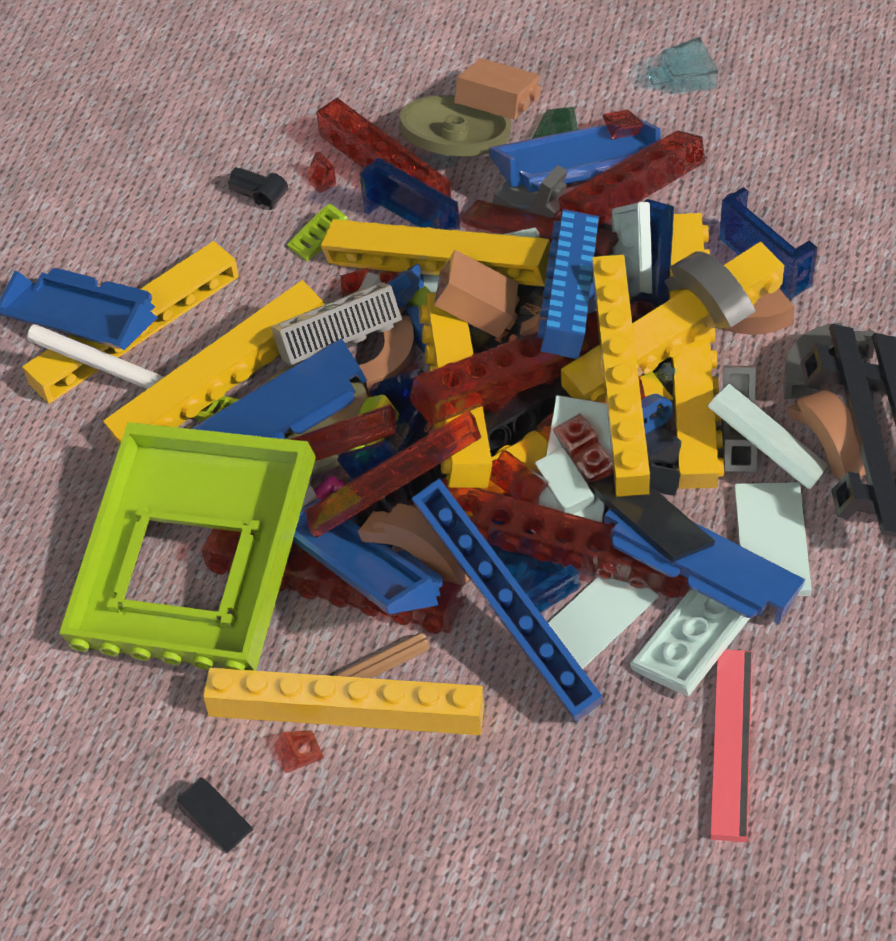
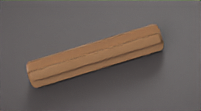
M419 632L338 672L335 676L374 678L430 649L428 639L424 633Z

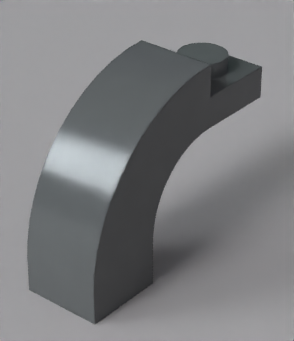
M557 165L541 182L539 191L529 193L524 185L510 187L506 181L494 193L490 211L524 228H541L548 225L571 199L572 195L565 191L567 185L564 182L567 170Z
M694 251L670 266L673 275L664 280L669 290L673 291L684 288L695 294L708 310L718 330L731 328L756 312L752 302L737 279L713 256L702 251Z
M831 324L810 330L801 336L791 347L785 364L783 380L784 399H798L802 396L817 393V389L806 387L800 362L816 343L827 345L829 355L836 356L829 331ZM854 331L861 359L873 358L874 344L871 336L875 332Z
M723 365V389L730 384L755 404L756 367ZM722 419L724 471L757 472L758 448Z

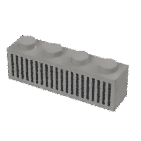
M380 282L270 327L282 361L296 366L341 338L345 343H358L367 338L366 334L374 331L380 333L394 327L393 323L402 320L391 285Z

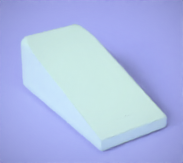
M564 448L535 462L564 518L594 504V496Z

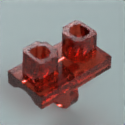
M502 450L499 457L492 461L489 480L526 508L534 510L540 494L548 486L549 481L508 451Z

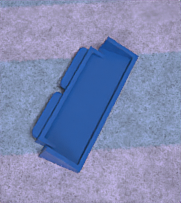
M637 117L489 147V156L510 187L524 185L529 193L539 191L541 182L557 165L567 170L564 182L566 185L655 166L654 156L661 153V128Z
M59 268L51 269L48 274L41 272L36 284L20 272L14 271L0 298V316L28 324H36L46 329L125 350L158 318L151 312L155 306L150 303L152 295L148 291L106 281L101 287H97L98 281L94 277Z
M341 338L191 429L285 439L284 435L288 432L293 431L296 434H302L352 404L356 391L349 381L350 379L358 376L362 384L368 380Z
M320 498L301 509L293 542L385 612L394 614L438 605L436 596H441L439 588L443 585V579L438 573L406 551L395 552L394 545L362 542L358 533L361 527L344 515L330 523L324 503Z
M611 509L604 515L603 532L609 535L612 531V545L615 549L668 577H676L680 574L688 578L687 583L691 589L744 617L761 616L769 604L777 608L773 622L780 624L805 583L804 578L697 523L695 524L715 540L714 546L671 563Z

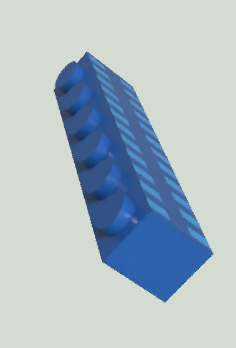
M563 209L561 220L554 221L551 235L552 241L548 255L550 258L545 276L551 279L546 278L543 290V297H548V299L543 298L540 317L545 319H540L537 331V338H542L540 352L575 359L579 358L585 335L593 269L592 257H594L599 216Z

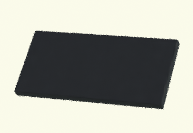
M614 474L588 484L589 489L596 497L671 563L714 546L715 540L651 485H649V494L616 497Z

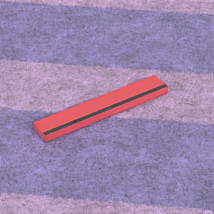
M725 650L717 660L710 840L747 842L752 651Z

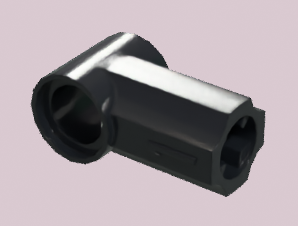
M235 167L232 170L228 181L229 190L253 198V201L258 206L262 204L270 207L269 210L274 208L288 191L289 187L285 179L276 173H269L265 177L241 167Z

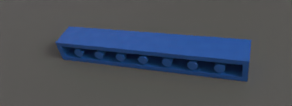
M440 478L414 496L412 499L418 511L575 722L604 702L602 694Z

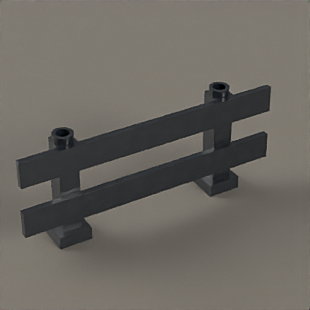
M831 324L829 331L836 356L829 355L827 345L816 343L800 364L806 387L818 389L823 382L844 386L868 484H862L859 473L848 471L832 488L831 493L837 517L849 519L856 511L876 514L881 534L896 536V488L870 391L887 394L896 426V337L874 333L871 336L879 365L862 362L853 328Z

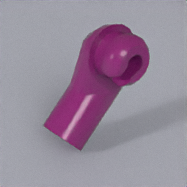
M327 476L313 490L317 498H320L325 503L329 493L334 496H340L345 484L343 480L336 479V476Z

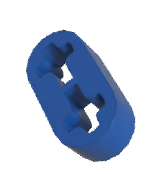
M655 393L641 399L646 435L669 421L673 413V405L671 401Z

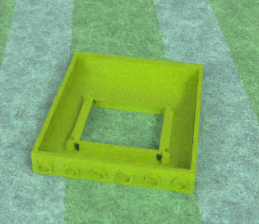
M127 422L59 632L69 643L68 646L79 652H88L89 648L95 649L105 655L114 657L118 656L119 653L129 654L131 657L141 661L157 658L170 665H180L181 662L192 663L193 666L204 670L219 667L257 671L316 458L309 443L306 441ZM149 521L241 532L219 612L125 599Z

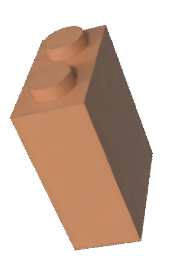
M479 58L457 77L454 103L515 120L523 112H526L534 101L536 102L541 94V86L539 85L540 74Z
M454 250L440 271L434 306L499 338L505 329L510 330L517 319L515 308L520 298L517 296L518 282Z

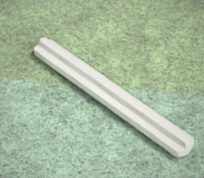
M32 324L27 333V340L146 389L164 378L162 375L36 324Z

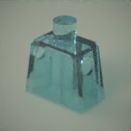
M700 37L663 50L661 52L660 67L649 69V79L652 86L667 82L672 94L717 89L718 69Z

